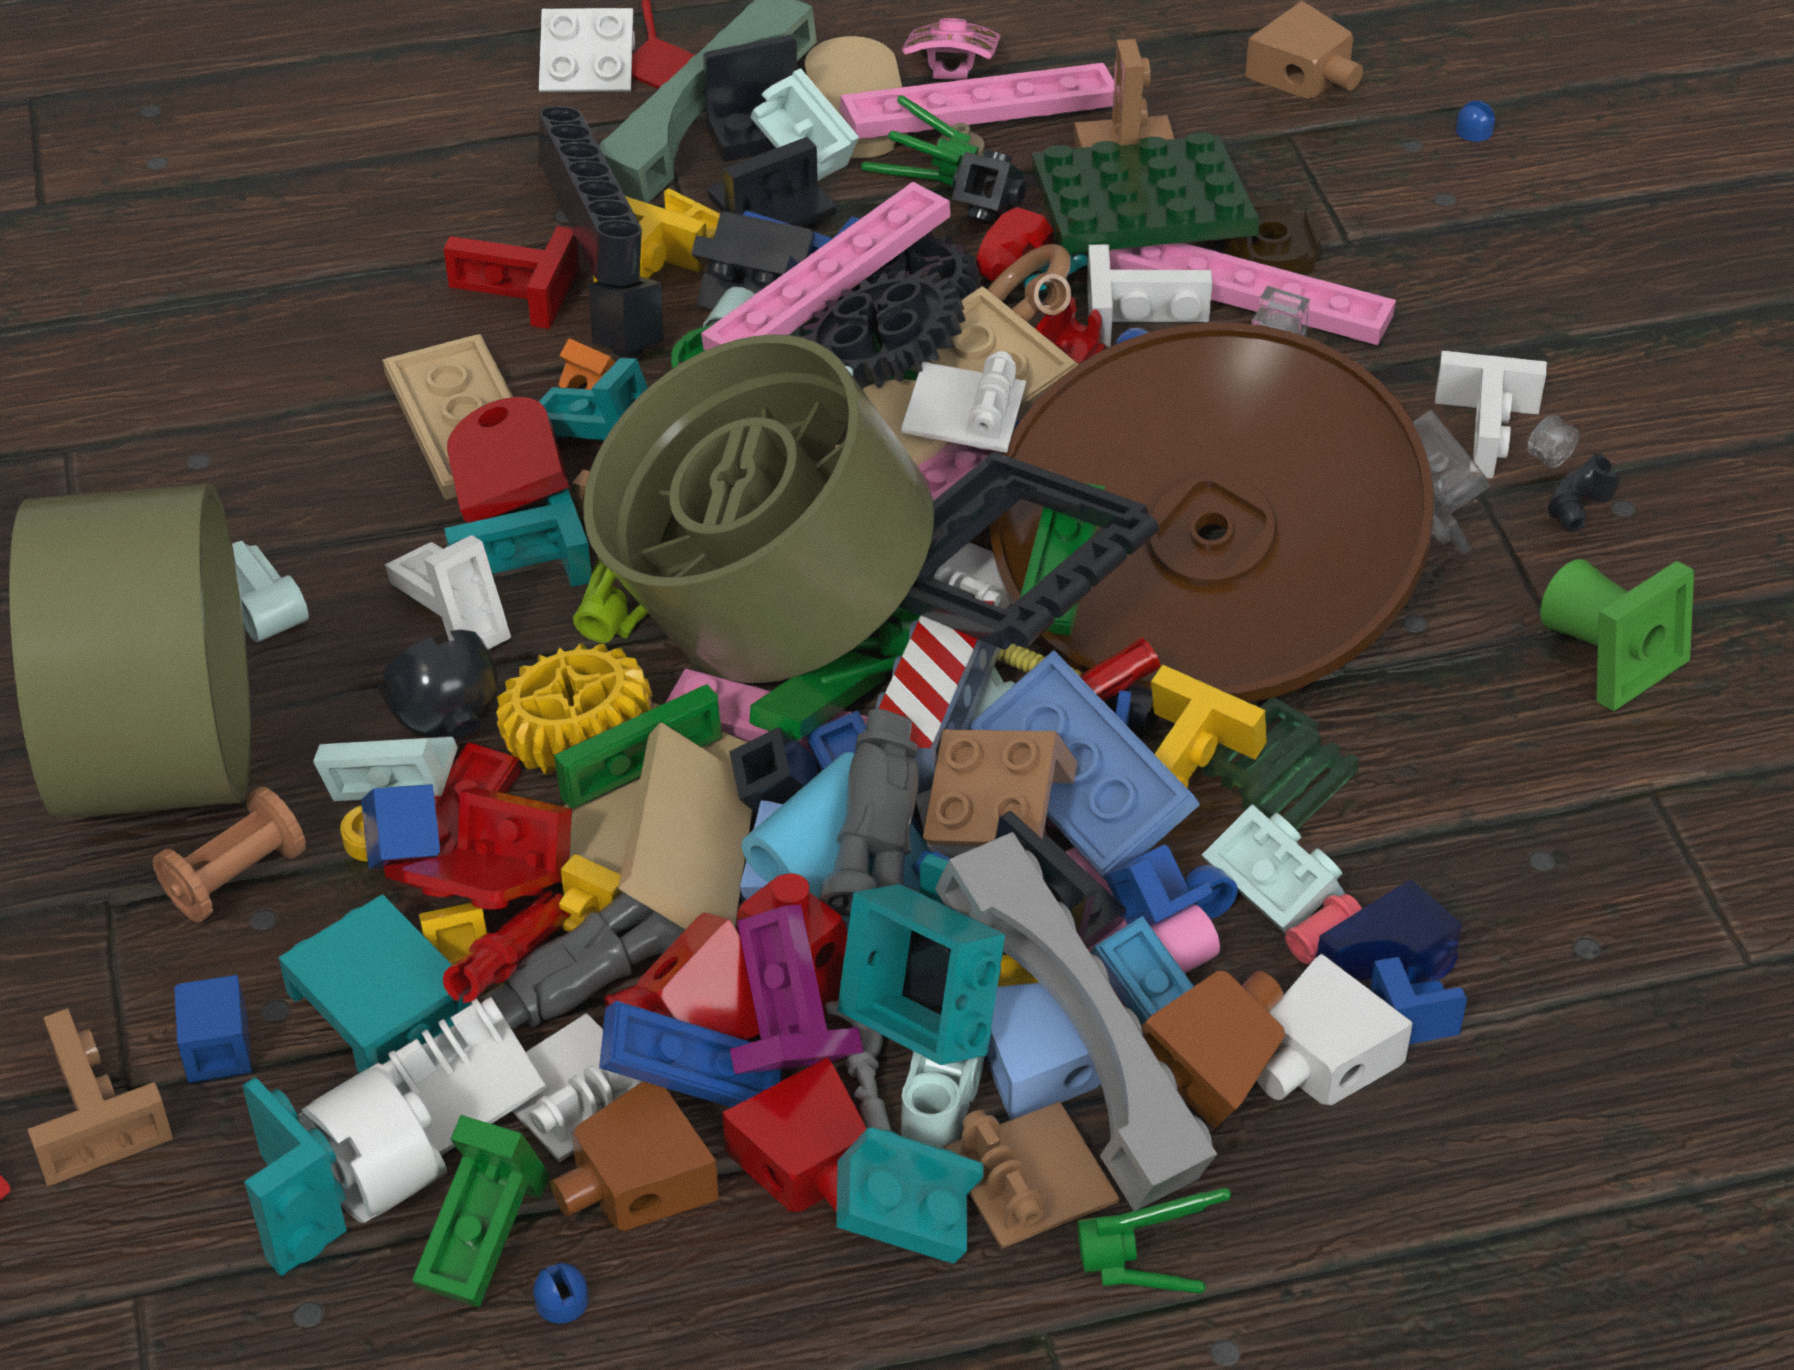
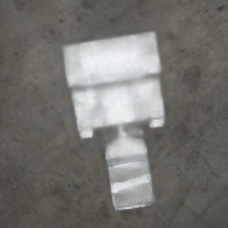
M1267 286L1260 296L1259 309L1252 319V325L1281 329L1306 337L1310 298Z

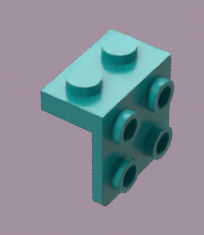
M254 1077L243 1084L242 1088L259 1151L268 1166L244 1181L266 1261L282 1276L298 1264L315 1258L327 1244L347 1231L340 1205L346 1200V1196L340 1183L333 1175L331 1164L336 1162V1155L326 1137L316 1128L307 1131L298 1122L297 1113L286 1095L277 1088L270 1092Z

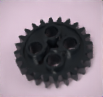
M920 269L909 278L906 270H901L894 279H888L886 273H883L877 283L870 284L867 280H862L859 290L855 292L849 289L842 290L844 298L840 301L827 300L825 303L828 310L812 314L815 323L803 326L802 329L805 336L801 338L816 342L829 349L845 366L852 368L853 378L862 390L869 382H875L876 387L879 389L884 385L886 378L893 376L896 381H903L905 371L911 369L915 372L923 371L921 362L924 360H939L940 357L937 349L952 348L954 344L951 337L962 333L960 323L966 321L958 291L956 287H953L949 278L942 280L938 272L926 277L923 269Z

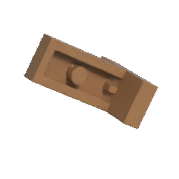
M1135 39L1116 40L1112 120L1075 122L1074 140L1077 148L1092 147L1094 143L1100 141H1113L1120 144V146L1139 144L1141 139L1152 136L1161 137L1166 140L1175 139L1167 115L1148 117L1147 102L1145 97H1142V89L1150 85V64L1147 57L1141 58Z
M68 1008L43 1017L57 1061L76 1108L75 1112L27 1129L47 1187L173 1140L163 1101L155 1082L116 1096L107 1074L97 1078L93 1074L92 1067L100 1065L102 1062L90 1029L87 1028L77 1032Z

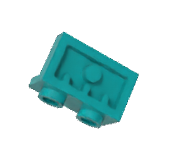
M874 1127L867 1128L838 1160L836 1227L954 1264L967 1251L966 1195L983 1179V1163L960 1156L951 1150L938 1149L902 1137L892 1131L880 1130Z

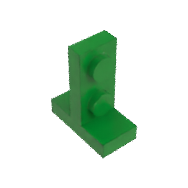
M460 1115L450 1140L463 1157L412 1281L420 1289L480 1307L524 1195L527 1194L541 1199L550 1174L522 1133Z

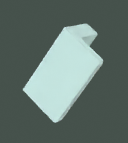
M453 737L320 744L313 762L333 801L361 800L373 788L433 784L434 796H442L458 747Z

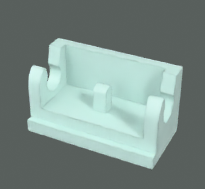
M801 68L794 71L791 76L770 86L762 93L767 102L753 109L750 118L776 148L808 137L817 146L818 181L848 165L859 136Z

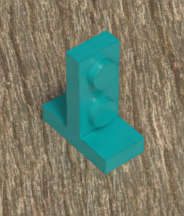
M619 358L591 388L592 390L552 387L539 402L546 409L556 437L604 441L624 412L648 389L637 359Z
M568 488L543 497V507L444 528L447 547L471 535L481 540L492 574L561 559L571 587L588 584L592 575L589 544Z

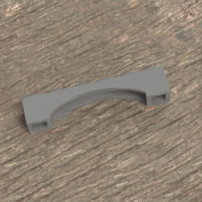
M1011 832L949 859L935 888L945 906L1004 933L1003 952L1030 972L1051 994L1070 1019L1085 1044L1096 1068L1108 1109L1110 1142L1100 1157L1132 1209L1136 1211L1198 1180L1217 1155L1212 1146V1138L1208 1128L1200 1118L1192 1115L1177 1091V1083L1172 1071L1165 1063L1157 1060L1143 1038L1142 1027L1137 1016L1131 1009L1124 1007L1109 984V977L1104 964L1096 955L1090 954L1076 932L1071 912L1063 903L1057 902L1043 880L1042 870L1036 857L1030 851L1024 850L1014 832Z

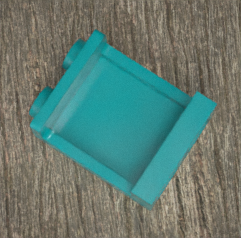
M383 894L364 906L351 910L341 920L313 937L300 941L290 951L278 957L287 994L295 1002L305 997L352 1047L358 1073L376 1063L383 1065L391 1060L388 1053L393 1050L397 1052L416 1039L419 1040L421 1045H424L427 1041L422 1035L423 1031L427 1029L432 1037L435 1038L443 1033L438 1023L439 1021L444 1019L449 1028L455 1025L451 1017L472 1005V1002L463 1003V996L456 1001L447 993L443 984V975L452 964Z

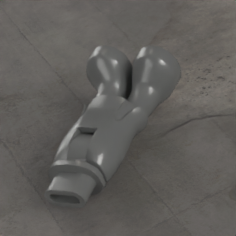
M873 709L868 712L867 730L857 736L855 753L848 775L846 816L837 836L840 848L833 872L824 878L821 885L820 900L838 914L844 916L851 914L853 892L897 884L905 886L904 861L905 856L911 853L910 826L918 792L917 761L914 759L917 755L918 746L910 740L912 721L909 718L883 709ZM868 856L874 858L871 875L867 872ZM905 886V887H907V888H909V889H911V890H914V891H916V892H918V893L924 895L923 893H921L920 891H918L917 889H915V888H913V887Z
M623 892L598 913L590 912L581 924L572 931L526 955L516 964V971L507 980L480 996L481 1002L491 997L511 1030L525 1022L531 1027H535L540 1024L539 1015L544 1020L563 1015L581 1005L611 982L631 975V968L646 958L663 954L685 929ZM636 926L635 928H633L631 931H629L628 933H626V934H625L624 936H622L621 938H619V937L617 936V935L621 934L622 932H624V931H626V930H628V929H630V928Z

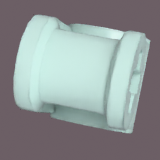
M913 1052L910 1071L902 1092L901 1136L938 1149H944V1145L958 1141L962 1129V1121L966 1117L970 1102H973L979 1087L984 1056L939 1065Z

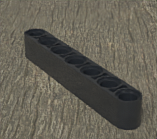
M553 106L542 109L539 118L538 160L594 277L598 281L609 285L623 286L636 283L640 278L642 228L582 113L574 108Z

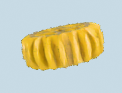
M580 643L574 650L564 652L559 647L557 654L549 657L538 655V662L535 665L519 667V677L510 678L505 681L506 691L497 696L499 707L496 713L499 719L497 725L508 751L523 761L527 770L540 767L545 775H549L556 771L555 754L652 710L653 705L650 698L652 697V691L648 679L644 677L643 670L638 666L636 659L626 657L622 648L608 651L604 643L592 649H587L583 643Z

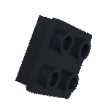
M808 137L723 168L724 181L707 188L708 198L722 212L726 211L743 215L745 211H749L798 227L812 225L817 221L836 214V203L818 186L817 146Z
M726 211L722 212L718 220L714 239L696 235L691 255L705 267L696 304L701 309L712 311L727 289L732 287H743L757 294L810 256L815 233L807 228Z

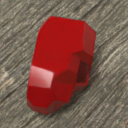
M1019 207L1003 213L988 230L977 254L978 273L994 282L1004 270L1026 253L1038 247L1053 244V228L1043 215Z

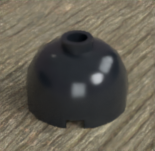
M462 629L450 631L454 640L437 645L433 636L420 640L397 655L383 670L382 675L386 684L385 686L378 684V691L395 719L415 735L431 738L453 737L454 739L466 737L480 726V720L491 708L497 693V670L483 639L475 631Z

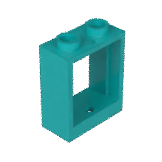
M901 884L853 892L837 1011L939 1065L985 1056L988 1052L992 1031V1019L1001 972L1005 934ZM911 930L951 949L941 1015L902 996ZM873 952L871 960L868 961L869 955Z

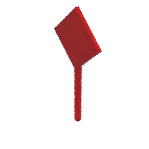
M641 0L648 40L632 53L631 78L659 89L661 85L669 81L683 68L695 54L657 39L650 0Z

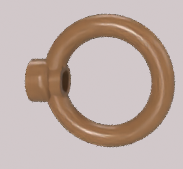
M1048 244L1033 249L1004 270L987 290L1003 302L1024 279L1035 271L1050 265L1046 273L1040 274L1029 281L1025 288V298L1011 310L1026 322H1029L1038 313L1047 315L1059 314L1066 309L1071 299V288L1066 280L1071 265L1070 255L1064 247L1056 244ZM1044 284L1047 287L1048 295L1045 301L1041 303L1039 300V289Z

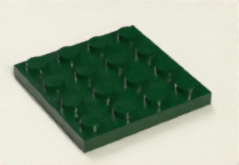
M1195 132L1187 135L1186 138L1166 140L1155 136L1145 137L1139 141V144L1120 146V144L1113 141H1100L1094 143L1092 147L1072 149L1064 145H1055L1046 148L1045 151L1031 152L1032 171L1057 241L1069 254L1088 252L1089 245H1109V250L1259 235V217L1219 135Z

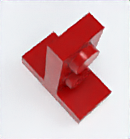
M556 227L545 250L453 236L449 237L443 248L449 288L528 299L530 325L545 329L551 328L580 269L577 240L572 229L567 227Z

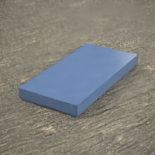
M1054 650L968 726V730L1056 731L1077 760L1074 783H1053L1051 786L1047 817L1105 881L1104 874L1146 853L1200 805L1195 796Z

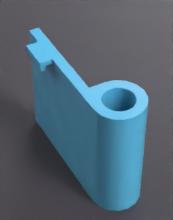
M844 752L742 839L741 847L744 857L756 874L765 881L770 882L778 875L798 874L808 881L810 893L820 899L822 882L828 874L833 872L840 848L837 836L846 816L848 775L854 753ZM911 823V853L905 856L904 884L920 891V875L912 867L922 851L931 852V850ZM868 856L867 872L869 875H871L874 860L871 856ZM841 915V917L846 923L848 932L850 915ZM873 952L869 955L868 961L871 960Z

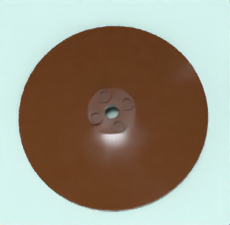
M1199 323L1152 331L1120 342L1080 363L1042 394L1014 430L1007 453L1003 452L1005 456L1073 480L1105 486V491L1147 505L1148 515L1152 516L1159 525V531L1132 555L1127 554V559L1097 586H1091L1090 592L1079 602L1071 636L1044 631L1036 638L1050 653L1054 650L1070 667L1081 671V673L1108 657L1115 655L1136 641V639L1143 637L1154 649L1161 666L1165 665L1248 703L1294 691L1331 674L1353 660L1376 641L1392 624L1408 602L1421 577L1429 554L1433 532L1434 490L1427 454L1412 420L1394 395L1363 366L1327 345L1290 331L1243 323ZM1024 499L1017 501L990 524V539L998 575L1006 596L1012 605L1020 599L1043 511V506ZM1210 525H1220L1227 530L1224 536L1216 540H1206L1198 535L1203 527ZM1159 670L1136 682L1152 688L1151 681Z

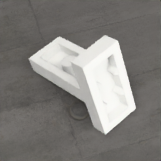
M1089 245L1087 269L1088 316L1094 309L1100 313L1102 318L1101 343L1105 344L1106 347H1111L1112 322H1209L1212 293L1211 270H1110L1109 245Z
M1442 351L1435 391V403L1476 408L1472 476L1493 478L1497 457L1507 458L1511 427L1501 426V423H1509L1510 412L1539 415L1546 379V361Z
M471 535L444 549L430 542L385 564L392 585L442 617L449 641L454 640L450 631L459 629L475 631L483 639L487 649L511 638L483 542Z

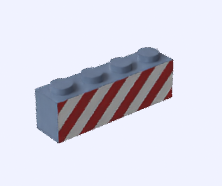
M984 601L995 606L994 601ZM920 616L919 620L912 622L907 647L902 656L896 657L890 684L886 692L879 694L876 703V709L887 710L909 718L912 721L910 740L918 746L917 755L914 758L918 766L917 793L932 789L942 730L968 729L1001 651V648L923 616Z

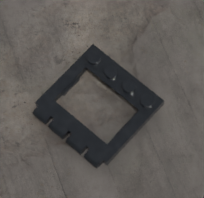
M992 452L933 501L934 525L931 544L916 581L898 607L1003 650H1006L1011 644L1025 648L1054 623V618L1062 617L1090 592L1091 586H1097L1127 559V554L1132 555L1159 531V525L1152 516L1148 515L1147 505L1003 454ZM1020 499L1101 527L1098 532L1007 610L976 599L974 594L937 579H926Z

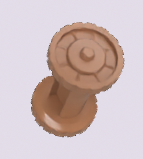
M259 786L248 793L246 803L250 814L187 857L182 858L171 849H164L153 857V868L164 891L175 906L192 921L200 923L213 913L212 902L209 898L210 893L273 850H276L285 858L293 859L306 849L303 831L294 814L289 810L284 801L276 793L269 790V788Z

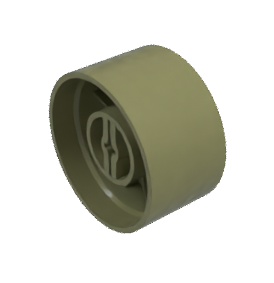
M774 334L741 338L713 347L686 360L653 383L624 412L604 440L589 473L583 504L586 533L597 556L681 652L701 670L715 677L742 683H766L800 676L836 660L868 638L897 609L916 581L931 544L934 525L932 495L923 473L841 360L829 349L816 342L796 336Z
M211 483L25 499L19 506L16 514L10 552L9 599L12 654L20 717L28 757L38 791L50 815L55 819L61 820L243 802L248 789L251 760V710L247 648L232 540L222 501L215 486Z

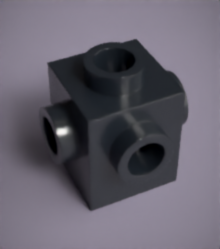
M984 150L983 156L968 152L964 153L962 164L957 168L954 175L952 200L968 209V218L994 224L996 216L1000 217L1011 209L1021 207L1026 193V181L1022 180L1024 173L1011 163V156L991 150ZM993 184H995L992 197L990 199L988 196V190Z

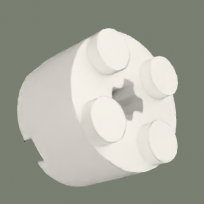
M380 1063L367 1068L310 1102L297 1115L298 1122L307 1131L313 1128L318 1129L332 1146L336 1155V1162L331 1164L332 1172L346 1196V1200L340 1205L354 1219L361 1223L380 1216L447 1173L442 1156L435 1146L429 1142L424 1132V1129L432 1124L431 1117L424 1103L412 1091L402 1096L397 1090L391 1075Z

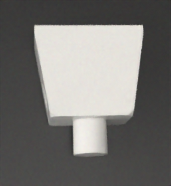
M1320 954L1285 993L1283 999L1269 1012L1284 1027L1286 1034L1257 1081L1263 1091L1276 1100H1282L1299 1086L1320 1104L1333 1105L1398 1068L1406 1061L1413 1022L1323 954Z

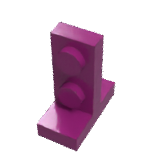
M785 905L737 921L761 1040L730 1049L735 1075L810 1067L827 1057L832 1062L864 1053L859 1028L827 1030L801 905Z

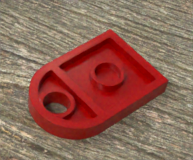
M510 397L488 403L463 418L448 438L447 452L460 512L466 523L495 517L569 488L554 427L544 406L534 399Z

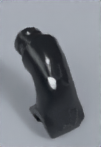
M1603 454L1593 455L1585 464L1576 468L1570 474L1565 475L1562 481L1557 484L1549 499L1548 514L1559 520V524L1563 529L1576 531L1584 526L1586 512L1582 508V497H1588L1598 502H1604L1612 498L1619 485L1620 478L1615 472H1610L1611 463L1608 458Z

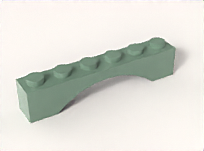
M755 0L753 3H750L739 16L725 29H722L711 42L697 55L693 56L669 81L661 85L655 94L637 110L633 111L629 118L614 132L600 142L599 147L625 196L649 203L675 178L674 162L679 143L690 124L706 108L703 54L707 51L792 35L797 43L798 61L817 43L812 6L798 0Z

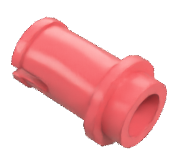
M1343 894L1340 897L1336 895L1327 897L1321 910L1285 932L1287 934L1285 936L1286 943L1299 961L1304 964H1310L1317 956L1342 939L1352 940L1359 936L1361 932L1360 927L1365 924L1366 918L1361 906L1352 896Z

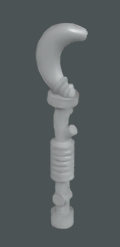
M838 1000L827 1002L825 1004L827 1013L837 1015L848 1021L854 1028H859L864 1053L848 1057L845 1065L849 1075L858 1078L861 1085L853 1096L862 1101L860 1104L862 1120L866 1128L874 1127L880 1130L891 1131L885 1103L882 1099L878 1098V1087L874 1078L876 1075L875 1071L879 1066L876 1056L879 1055L884 1044L883 1035L838 1012Z

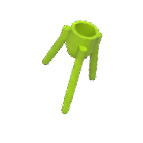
M599 557L595 563L582 603L573 616V622L576 629L589 640L607 643L612 640L615 634L622 638H628L635 625L648 613L639 605L628 614L627 597L621 590L612 586L616 577Z

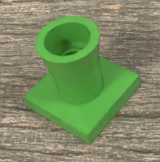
M1576 559L1567 563L1552 578L1542 599L1540 609L1541 621L1549 630L1576 637L1598 647L1597 702L1612 711H1616L1690 661L1694 569L1675 561L1630 591L1607 578L1584 559Z

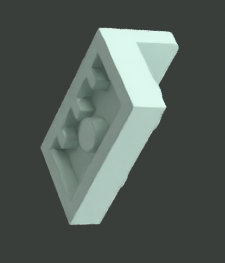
M1253 804L1202 854L1209 865L1226 872L1237 884L1238 892L1284 933L1309 918L1324 903L1327 897L1331 895L1340 897L1345 894L1337 881L1343 873L1327 855L1318 848L1311 854H1308L1297 844L1301 836L1286 819L1276 812L1270 818H1267Z

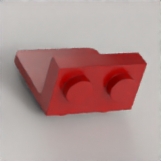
M478 787L461 790L459 794L457 849L404 866L402 881L421 886L422 893L428 896L450 897L458 895L470 898L471 905L481 909H502L508 906L509 900L517 897L540 895L544 893L545 887L562 881L561 868L570 859L572 809Z

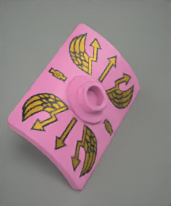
M941 18L939 23L928 24L914 29L902 47L904 55L927 49L928 63L933 70V79L966 80L968 79V71L973 68L975 55L979 54L987 59H991L1001 35L983 26L967 23L965 19ZM936 52L967 54V62H960L957 68L949 69L943 64V61H936Z

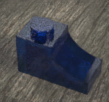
M1410 879L1319 936L1316 958L1323 954L1354 979L1364 980L1372 979L1375 961L1399 957L1411 985L1427 982L1430 979L1437 981L1446 976L1458 960L1457 949L1462 924Z

